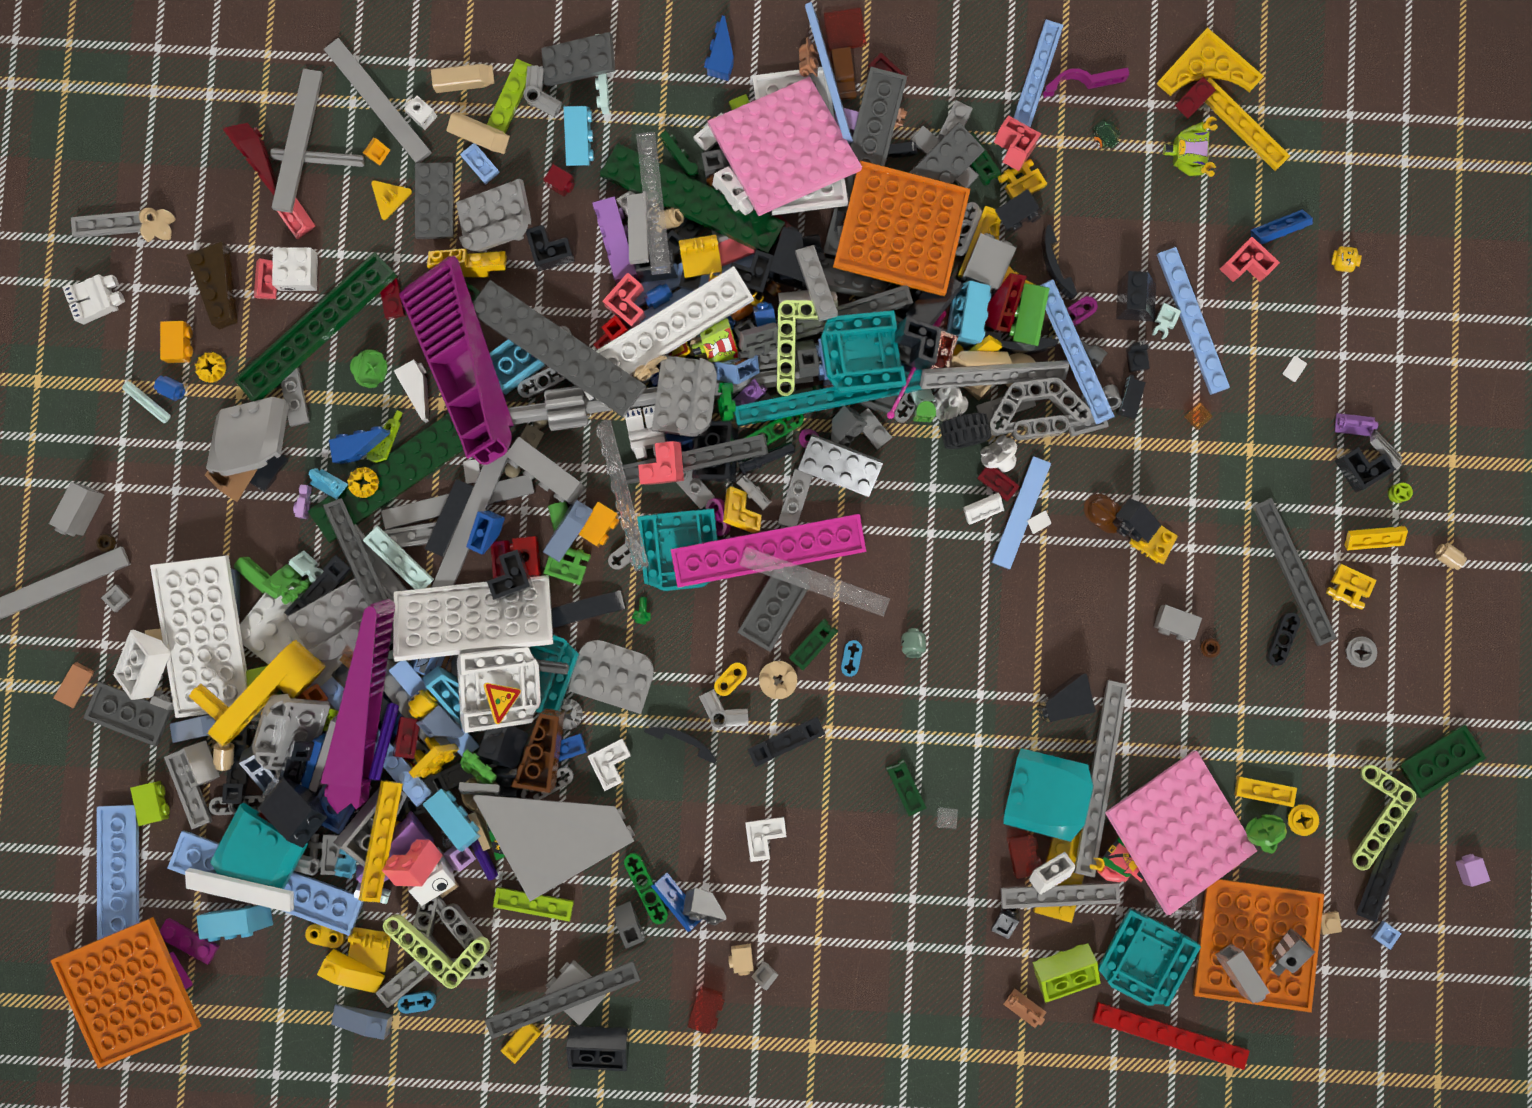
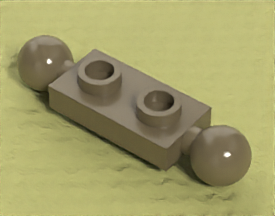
M548 420L535 421L533 426L526 424L520 438L536 449L544 435L539 429L545 427ZM511 464L506 465L505 474L508 477L515 478L519 475V466L516 469Z

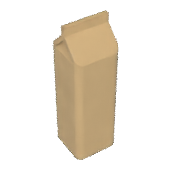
M473 64L431 69L432 85L436 93L485 88L490 84H494L492 65Z
M458 112L451 114L447 127V132L491 151L505 154L510 136L506 135L503 131Z
M961 351L957 356L952 357L948 368L1012 364L1008 352Z

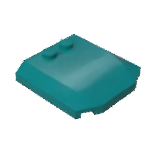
M894 310L841 315L827 319L821 336V345L826 376L838 393L906 386L904 366H901L898 343L894 342L897 330Z
M714 509L637 516L644 584L654 586L663 591L699 588L710 583L705 582L678 588L670 549L716 541Z
M553 635V644L530 646L528 648L536 659L567 663L569 671L567 674L539 671L541 703L539 708H536L535 712L541 713L545 709L560 710L579 658V653L564 638Z
M1021 748L1017 757L1005 809L1004 824L1071 842L1085 826L1094 789L1089 765Z
M245 803L240 804L210 861L211 865L219 875L285 889L308 843L302 848L286 841L272 824L259 817L260 812Z
M1129 908L1099 963L1098 970L1105 977L1109 985L1121 993L1147 1006H1154V1004L1169 1006L1201 945L1173 928Z

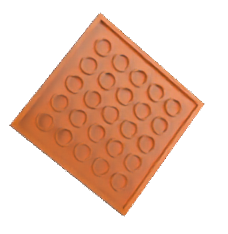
M860 160L862 169L856 173L833 268L945 296L970 189Z
M1223 879L1217 880L1204 890L1198 942L1201 948L1197 953L1193 995L1312 1012L1324 894ZM1292 928L1310 944L1315 953L1295 973L1285 969L1280 976H1277L1270 969L1276 961L1272 951L1288 930ZM1230 944L1242 950L1270 993L1266 995L1263 1001L1258 1003H1252L1243 997L1215 954Z
M154 917L50 960L98 1069L201 1027Z

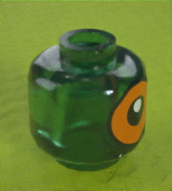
M1103 120L1093 129L1092 137L1101 149L1107 147L1112 149L1119 143L1118 139L1121 136V132L1112 121L1106 122V120Z

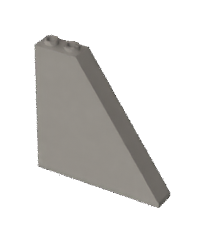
M488 795L473 796L529 901L534 900L634 841L632 837L635 834L631 826L628 825L626 827L623 821L626 818L621 808L616 809L615 806Z

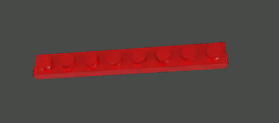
M1101 1002L1097 1003L1092 1020L1094 1023L1245 1070L1250 1052L1248 1049Z

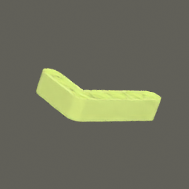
M786 300L781 302L778 308L777 391L782 396L792 394L795 386L796 319L818 320L812 301ZM790 305L792 313L789 315L783 314L781 311L782 306ZM803 305L811 307L812 311L809 315L801 313ZM789 324L792 327V332L787 335L783 334L781 331L782 325ZM785 343L789 344L792 348L789 354H784L781 351V346ZM789 363L791 371L786 374L783 373L780 369L781 364ZM788 382L791 385L790 392L783 393L780 390L781 383Z
M1374 765L1363 766L1360 771L1361 778L1391 797V799L1352 855L1351 861L1359 870H1367L1371 867L1416 800V793L1411 788ZM1368 768H1373L1376 772L1373 779H1368L1365 776V771ZM1387 779L1393 782L1391 790L1383 788V782ZM1403 791L1410 792L1411 798L1409 801L1404 802L1401 800L1400 795ZM1392 807H1397L1400 810V814L1396 818H1392L1389 814ZM1382 823H1386L1389 826V830L1385 834H1381L1378 830L1379 825ZM1371 839H1375L1378 842V846L1374 850H1370L1367 847V843ZM1363 855L1367 858L1365 865H1357L1356 859L1358 856Z
M400 914L392 915L383 924L386 934L445 987L450 989L457 987L490 949L489 940L485 937H478L453 962ZM391 920L397 921L398 929L391 927ZM406 933L413 936V942L406 941ZM476 943L483 944V952L477 951L475 948ZM421 946L428 950V955L425 956L420 953ZM463 958H468L470 960V967H466L463 965ZM435 960L442 962L443 967L441 969L435 967ZM450 973H454L457 976V982H452L449 979Z

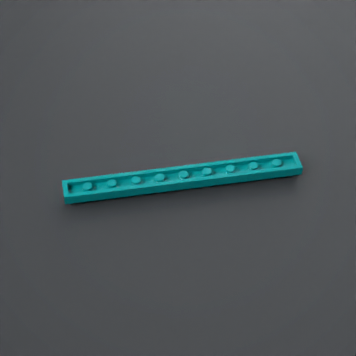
M915 370L904 394L925 390L920 387L923 370ZM905 372L906 379L910 372ZM829 387L736 406L735 411L737 426L899 395L902 387L838 393L835 387Z

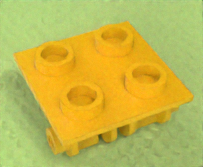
M716 235L679 241L685 278L710 274L712 269H714L713 273L722 272Z
M1161 525L1149 543L1137 542L1131 538L1129 544H1131L1132 548L1141 550V554L1145 552V556H1149L1155 563L1164 564L1178 536Z
M354 927L352 935L350 934L348 937V942L350 943L348 956L375 971L385 972L391 937L383 931Z

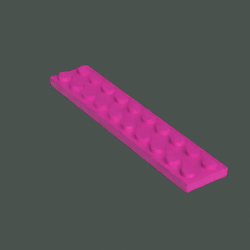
M854 514L670 550L677 587L679 588L866 552L860 514Z

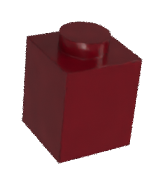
M554 164L543 179L547 187L564 197L575 186L573 176Z

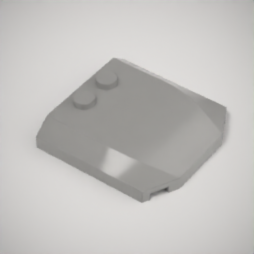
M269 397L221 409L216 416L206 469L210 473L219 472L223 476H229L262 468L267 465L268 459L273 456L276 458L280 457L289 407L285 399Z

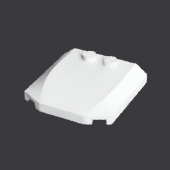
M528 647L458 654L460 719L465 733L533 722V715L541 703L539 665ZM484 683L521 690L520 695L500 724H495L484 690Z

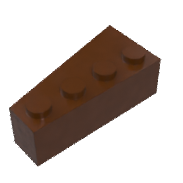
M545 709L539 714L512 787L550 793L556 787L564 711Z

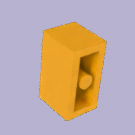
M184 321L160 322L161 360L167 363L190 362V357L193 355V349L190 345L193 331L188 323Z
M597 502L593 512L578 535L599 548L600 545H604L608 540L609 536L607 534L610 529L614 530L619 523V519H617L619 515L600 502Z

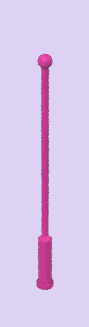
M945 310L933 326H940L943 318L946 316ZM912 367L906 379V386L902 387L891 411L887 413L889 419L894 418V412L916 370L915 367Z

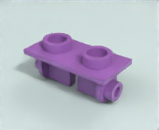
M754 378L733 400H735L736 406L754 403L762 395L766 394L767 388L763 384L760 386Z
M1336 413L1335 432L1371 436L1374 429L1378 428V422H1375V417Z

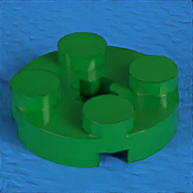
M727 382L719 383L718 393H721L720 399H718L719 415L722 421L733 420V412L736 411L735 400H731L733 384Z

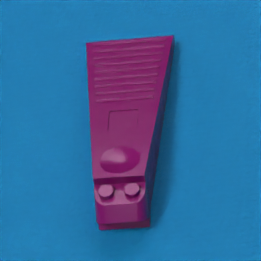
M451 256L405 287L399 293V296L459 435L466 458L473 457L480 464L488 465L507 453L512 440L510 428L514 425L459 261L455 256Z
M390 599L373 603L364 610L321 779L322 784H329L325 788V797H327L328 803L337 814L349 804H352L357 809L369 799L371 783L369 773L375 754L395 612V603Z

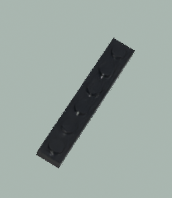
M1399 808L1396 809L1393 818H1396V817L1399 816V814H1400ZM1408 811L1379 853L1356 915L1377 923L1418 817L1417 812Z

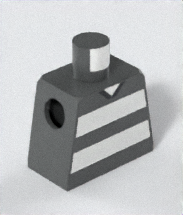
M1290 928L1272 951L1276 961L1270 969L1277 976H1280L1285 969L1295 973L1315 951L1302 936Z

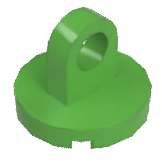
M372 349L364 350L352 359L350 370L359 385L366 388H375L386 377L387 362L384 360L382 353Z
M1262 815V818L1259 819L1256 817L1246 826L1248 840L1252 844L1261 846L1264 852L1271 854L1276 851L1278 843L1287 834L1285 823L1280 817L1275 815Z

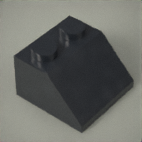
M514 726L487 729L477 756H479L480 761L507 769H517L529 734Z

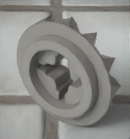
M1366 637L1352 639L1348 642V646L1345 649L1347 653L1346 658L1352 665L1357 667H1368L1377 657L1376 645ZM1360 647H1362L1363 651L1368 652V654L1361 655V658L1358 653L1354 652V650H1359Z
M563 699L559 710L565 709L568 711L573 708L570 714L573 721L565 718L563 722L564 730L577 727L583 717L581 706L572 699Z

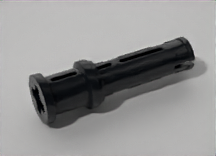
M790 441L768 450L769 454L738 460L742 475H746V472L756 468L759 470L766 463L795 453L792 442Z

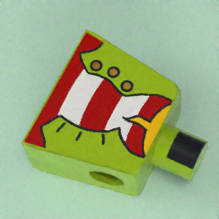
M728 318L701 332L702 342L692 345L695 356L706 353L708 361L711 363L738 359V348Z

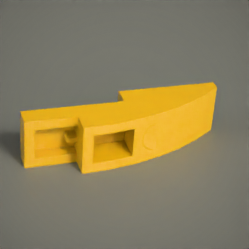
M466 249L429 251L428 268L432 269L447 257L455 256L459 261L464 277H489V271L506 270L507 255L505 251L468 254Z

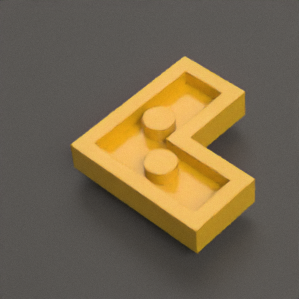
M730 486L726 491L723 522L751 533H759L762 515L745 509L747 493Z

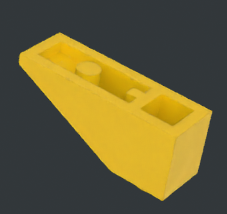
M335 949L327 955L317 973L318 976L333 984L376 993L379 990L385 975Z

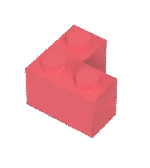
M1008 115L994 140V143L1008 150L1003 163L1019 171L1034 150L1041 133Z
M1251 237L1220 270L1232 282L1239 278L1246 270L1260 282L1280 262Z
M627 273L603 300L604 306L614 315H617L631 329L639 325L646 317L644 311L633 303L644 291L642 284Z
M681 442L655 443L656 463L638 465L640 484L651 485L684 481Z
M416 839L406 855H392L387 860L382 871L395 886L422 887L443 855L431 840Z

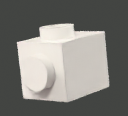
M418 96L410 99L404 108L408 116L424 130L437 118L435 111Z

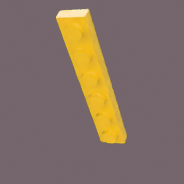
M1209 78L1207 81L1216 91L1205 103L1276 171L1290 155L1220 86Z
M381 780L358 897L360 901L380 902L385 878L382 869L389 858L403 785L400 782Z

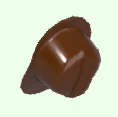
M1095 494L1086 500L1084 513L1101 530L1107 533H1116L1117 527L1112 522L1122 507L1104 494Z

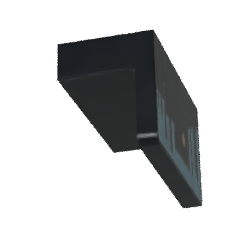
M1129 375L1125 379L1121 394L1122 402L1116 412L1117 415L1136 419L1146 384L1144 381L1134 379L1135 375Z

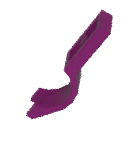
M1128 68L1090 75L1082 69H1068L1045 87L1043 98L1054 96L1058 84L1064 80H1079L1088 89L1125 82L1130 75Z

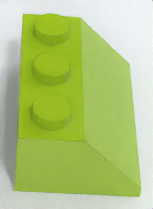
M1088 943L1033 962L1035 975L1045 1003L1101 984L1098 964Z

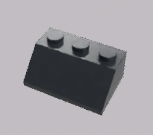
M950 276L945 296L914 289L911 296L913 304L901 308L898 315L902 319L910 317L934 325L964 285Z
M712 421L706 431L698 434V436H694V449L738 440L739 427L732 421ZM737 461L692 470V478L717 482H736Z
M569 1026L566 1044L568 1069L627 1071L628 1029L622 1027Z

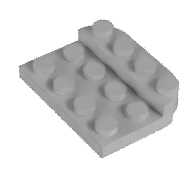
M521 179L456 202L463 234L459 239L462 246L471 251L486 253L487 249L509 241H520L524 238L523 235L527 230L528 224H531L524 182Z
M666 356L667 359L661 361L652 431L684 436H698V434L706 431L712 422L717 383L716 370L713 363L703 358L697 360Z
M353 578L287 616L309 652L319 660H332L350 650L339 633L354 622L360 627L364 610L368 606L356 579Z
M590 641L579 652V658L568 691L642 714L653 680L654 667L651 660L642 653L605 641Z
M288 694L272 695L263 708L252 744V751L256 761L264 769L281 770L293 741L312 742L314 738L317 739L322 734L331 706L329 701L293 699Z

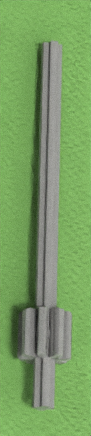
M798 366L795 367V384L813 382V376L799 378ZM791 367L781 369V371L785 374L789 373L791 371ZM777 369L762 371L740 384H733V393L741 392L754 378L760 386L763 384L766 388L777 387ZM717 380L715 396L721 394L718 393V385L723 383V381ZM783 382L780 386H786L790 384L788 382ZM577 386L546 390L544 392L545 403L508 408L513 425L548 420L551 431L587 426L588 414L612 411L595 398L590 401L585 397L584 391ZM657 387L645 388L631 408L655 404Z

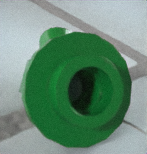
M646 597L640 598L639 611L634 610L632 618L635 619V623L646 624L647 621H651V613L646 612Z

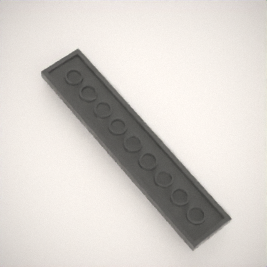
M874 67L870 68L852 138L853 142L850 146L858 161L861 160L885 166L907 76ZM856 173L844 178L848 205ZM848 206L834 208L824 254L836 257L839 245L838 234L834 231L836 215L838 211L847 213Z
M491 280L473 302L477 318L623 418L646 388L645 384Z

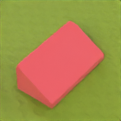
M295 198L292 213L277 211L296 239H299L315 227V224L297 198Z
M732 239L718 243L721 266L755 253V250Z
M259 258L256 262L254 298L276 299L277 289L272 285V260Z

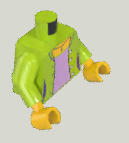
M1209 117L1206 123L1201 122L1183 130L1175 138L1174 144H1164L1163 155L1173 156V166L1178 167L1179 170L1188 176L1204 175V173L1209 177L1214 176V171H1209L1210 168H1216L1213 162H1208L1209 131L1206 130L1208 128L1216 130L1218 126L1216 124L1210 126V123L1217 119Z

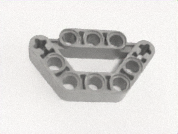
M1059 378L1017 382L1007 389L989 421L991 435L998 436L1011 433L1012 437L1016 440L1059 436L1067 431L1069 426L1083 425L1091 417V410ZM1050 384H1055L1058 392H1052L1049 388ZM1030 387H1037L1039 390V394L1034 395L1031 392ZM1011 390H1019L1020 397H1014ZM1063 398H1069L1071 406H1066L1063 403ZM1050 399L1065 415L1010 423L1021 402ZM1002 406H1009L1011 409V413H1004L1002 410ZM1077 406V408L1072 412L1071 409ZM1082 412L1084 415L1082 418H1079L1078 415ZM1001 418L1003 420L999 425L1000 428L997 430L995 429V424ZM1056 421L1063 424V430H1058L1055 427ZM1036 424L1043 425L1044 432H1038ZM1018 426H1022L1025 429V435H1020L1017 432Z
M440 895L432 899L434 902L430 905L429 902L423 906L418 903L413 926L448 958H450L432 936L437 913L464 949L471 944L472 940L484 937L460 906L454 903L446 905ZM447 909H452L455 912L454 918L447 916ZM422 915H426L429 918V924L422 922ZM460 924L467 927V933L460 932ZM410 935V941H409V942H413V936H412V935ZM479 943L480 947L477 949V951L483 952L482 949L484 948L483 944ZM420 947V953L425 956L428 955V950L425 947ZM485 954L464 979L486 978L494 969L493 960ZM452 958L451 960L455 962L458 958ZM468 958L462 959L463 964L467 965L468 967L471 966V962ZM435 960V967L441 969L442 962ZM482 964H484V966H485V967H488V969H487L486 971H484L483 968H479V967H480ZM450 973L449 979L457 980V976L454 973Z

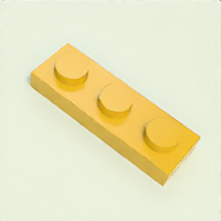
M1405 526L1348 531L1345 547L1347 550L1404 546L1408 530Z
M1237 776L1234 795L1294 807L1297 788Z

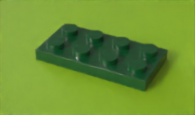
M1462 724L1397 765L1417 797L1423 798L1486 759V756L1467 726Z

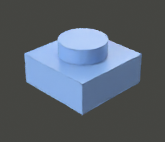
M1382 921L1372 935V938L1391 950L1401 933Z

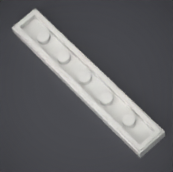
M192 868L185 871L187 889L286 912H291L294 909V891Z

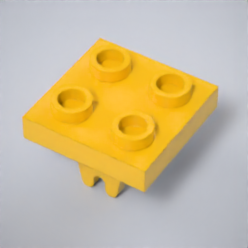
M426 737L424 741L430 751L425 755L420 749L415 750L414 758L417 764L409 771V774L412 778H424L441 772L442 766L454 759V754L459 750L455 743L440 745L434 738Z

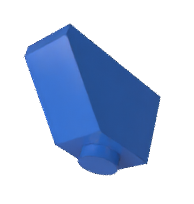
M761 302L753 307L756 327L776 323L772 303Z
M478 511L466 547L480 554H485L500 535L505 517L492 511Z

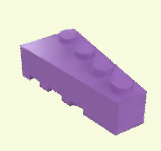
M615 197L593 202L616 285L627 273L638 279L636 264H630L629 244L626 238L628 237V227L622 224V219H625L622 207L618 208Z
M412 811L394 828L389 858L392 855H406L416 839L431 840L434 844L433 837ZM358 864L356 867V879L361 884L364 867ZM386 875L384 878V882L389 879Z

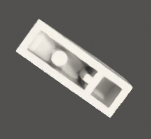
M413 359L394 370L420 418L427 423L429 422L427 378L424 375L427 372L422 363L418 364Z

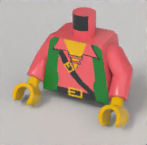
M1118 837L1102 859L1093 858L1096 861V865L1090 864L1089 866L1090 869L1097 870L1107 881L1126 882L1131 875L1140 882L1144 879L1120 837Z

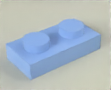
M475 143L460 154L485 185L500 173Z

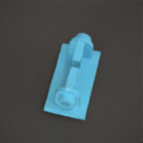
M311 469L309 471V476L312 479L310 485L334 499H337L348 485L323 469Z
M340 849L339 854H344L345 858H337L334 869L336 871L335 876L352 879V875L357 867L356 861Z

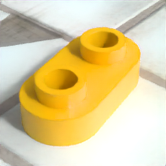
M741 663L730 665L714 684L716 693L721 696L729 695L745 679L747 675L746 667ZM735 669L741 670L740 676L734 675ZM721 683H727L728 688L722 690L720 687Z
M316 923L310 925L305 932L308 942L329 948H338L346 940V934ZM313 931H316L318 933L317 937H314L312 935ZM332 935H335L337 937L336 942L332 941Z

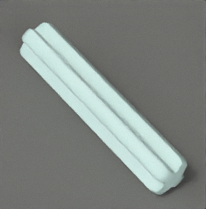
M127 381L122 386L126 393L161 422L167 423L171 418L170 414L133 383Z

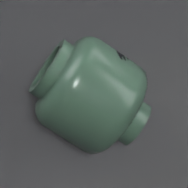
M916 628L908 629V632L901 636L902 652L909 658L921 657L926 652L925 634L919 632V629Z

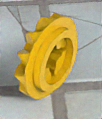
M214 352L205 353L198 357V361L195 363L196 374L205 382H216L226 372L225 360ZM208 361L214 365L211 372L206 369Z
M367 467L356 468V470L350 473L347 480L349 490L353 495L360 498L373 495L379 485L377 474ZM362 477H364V480L370 482V484H364L361 488V485L356 481L362 480Z
M1298 805L1291 808L1290 813L1287 815V824L1290 826L1291 831L1298 835L1308 836L1318 828L1319 816L1311 806ZM1301 814L1303 817L1310 818L1304 821V826L1302 823L1296 822L1298 819H1301Z

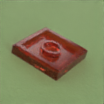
M861 8L824 13L829 51L846 47L866 46Z

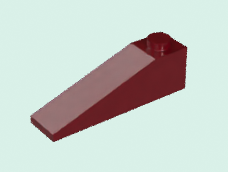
M249 123L225 127L223 130L232 143L247 157L246 161L258 172L260 179L271 193L275 195L277 180L265 143L261 139L262 133L256 126L252 128Z

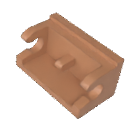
M78 662L74 663L53 699L75 708L94 671Z

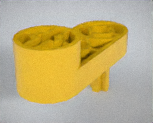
M294 640L272 660L230 707L223 703L202 683L191 691L189 697L216 720L207 734L224 747L250 723L272 695L281 690L283 693L288 694L290 698L296 699L317 679L326 666L297 640Z

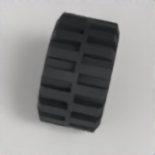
M972 413L954 417L939 425L944 448L958 449L980 444L992 437L987 414Z

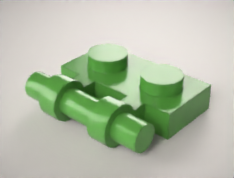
M569 548L565 554L575 557L573 563L563 560L564 556L560 562L549 556L544 574L581 586L587 567L580 565L581 560L589 562L591 554L584 553V550Z
M286 564L261 584L260 589L274 599L282 596V602L288 604L289 602H294L299 594L305 593L313 583L310 582L309 578L300 581L302 576Z
M467 749L462 754L463 757L460 762L463 770L476 777V781L479 784H494L496 775L491 771L492 768L488 765L485 766L479 760V756L475 753L472 754Z

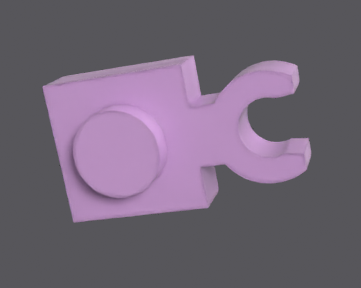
M300 485L299 498H297V502L294 503L293 507L295 517L301 519H308L311 487L308 485Z

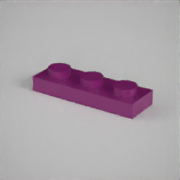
M171 918L166 919L160 929L164 941L207 965L211 963L219 948V945L212 941L208 942V939H199L198 933Z

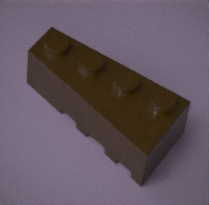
M223 241L186 254L211 325L219 330L237 323L236 304L233 296L234 284L231 275L232 263L230 262L229 255L231 254L230 247Z

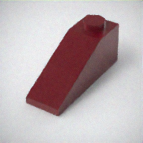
M1010 273L988 303L986 326L995 330L1010 332L1026 280L1025 275Z

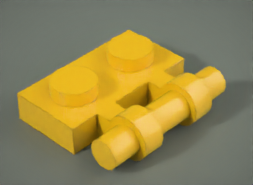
M1031 159L1027 160L1019 171L1014 168L1011 170L1007 169L1002 175L998 176L1000 183L1005 181L1010 183L1004 189L1011 199L1027 189L1035 193L1046 187L1047 182L1037 168L1033 171L1029 169L1034 165ZM1023 173V177L1016 179L1015 175Z
M1339 564L1331 581L1338 585L1337 589L1329 587L1326 594L1332 596V599L1336 601L1341 600L1348 603V606L1352 608L1356 607L1362 610L1365 603L1359 600L1361 596L1365 598L1370 597L1377 580L1343 564ZM1345 589L1354 592L1352 597L1344 594Z

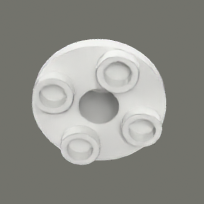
M959 387L940 388L934 398L935 400L932 401L936 407V416L941 421L957 417L958 414L961 416L968 408V400L962 396Z
M1005 435L998 437L994 443L981 450L980 454L982 455L981 461L983 465L987 468H999L1001 472L1010 471L1014 468L1017 461L1014 455L1017 451V444L1012 438H1007Z

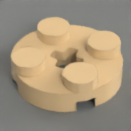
M773 661L761 670L759 685L763 693L768 697L784 699L794 692L797 686V675L794 668L788 663ZM780 674L783 676L782 681L784 682L782 685L778 684L776 686L774 685L775 680L773 677H778Z

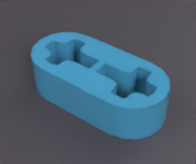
M855 640L849 641L844 648L841 671L845 676H854L859 669L862 646ZM856 644V648H859V651L855 652L852 658L850 657L851 651L848 650V647ZM851 659L853 660L852 666L855 667V670L849 674L847 669H844V666L848 665Z
M431 991L405 994L399 999L397 1006L400 1012L405 1014L427 1011L435 1005L436 996ZM425 996L431 999L428 1005H426V1002L419 1003V1001L423 1000ZM406 999L408 1000V1002L415 1001V1004L410 1005L409 1008H407L406 1005H403Z

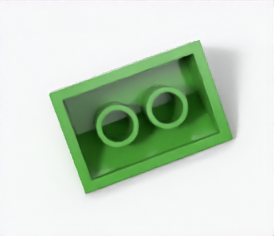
M1024 283L1015 313L1014 325L1012 324L1009 336H1012L1011 339L1013 341L1039 345L1050 288Z

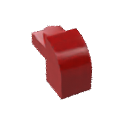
M615 315L601 327L605 334L593 345L598 350L628 332L629 329Z

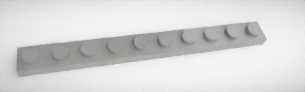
M1109 680L1106 682L1091 769L1094 789L1086 824L1080 833L1074 873L1095 877L1096 870L1090 869L1089 866L1090 864L1096 865V861L1093 858H1098L1128 684Z

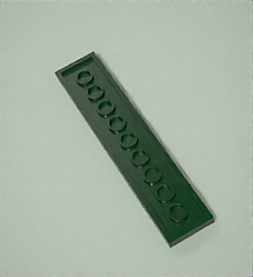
M619 143L600 172V177L633 193H646L648 200L667 209H679L684 217L755 251L758 250L769 254L785 226L784 221L767 213L758 216L754 207L747 215H744L740 210L734 211L732 205L727 201L722 192Z
M376 252L372 253L238 375L234 381L251 402L264 399L390 284L397 275Z
M448 413L388 455L387 460L380 461L370 467L379 479L378 489L373 495L366 498L357 497L352 494L347 485L337 499L328 496L308 510V513L328 542H333L337 537L323 505L342 498L353 524L357 525L464 451L450 414ZM362 477V480L356 481L361 485V488L364 484H370V482L364 480V477Z

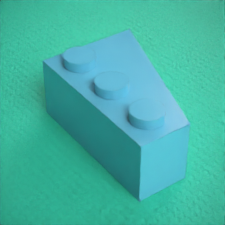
M564 107L566 166L591 165V161H594V151L591 150L593 131L590 122H592L590 107Z
M437 666L423 677L425 686L462 727L458 677Z
M440 789L424 802L423 806L455 847L463 852L481 837L478 833L480 829L474 821L470 822L467 818L468 813L461 805L457 804L455 796L449 790Z
M260 905L212 911L196 916L199 939H208V942L220 940L221 937H224L225 940L233 939L240 934L241 938L253 936L254 931L273 925L271 908Z

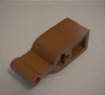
M850 47L832 49L833 74L841 100L857 98Z

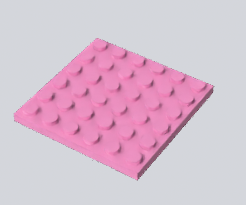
M810 77L708 121L710 130L758 216L855 174L862 169L860 162L847 140L843 138L839 126Z
M1192 751L1105 812L1166 915L1174 913L1257 852L1255 846L1248 840L1246 831L1197 751Z

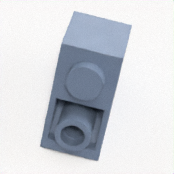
M439 705L424 718L416 722L429 738L457 739L464 735L461 725L453 721L449 717V712Z

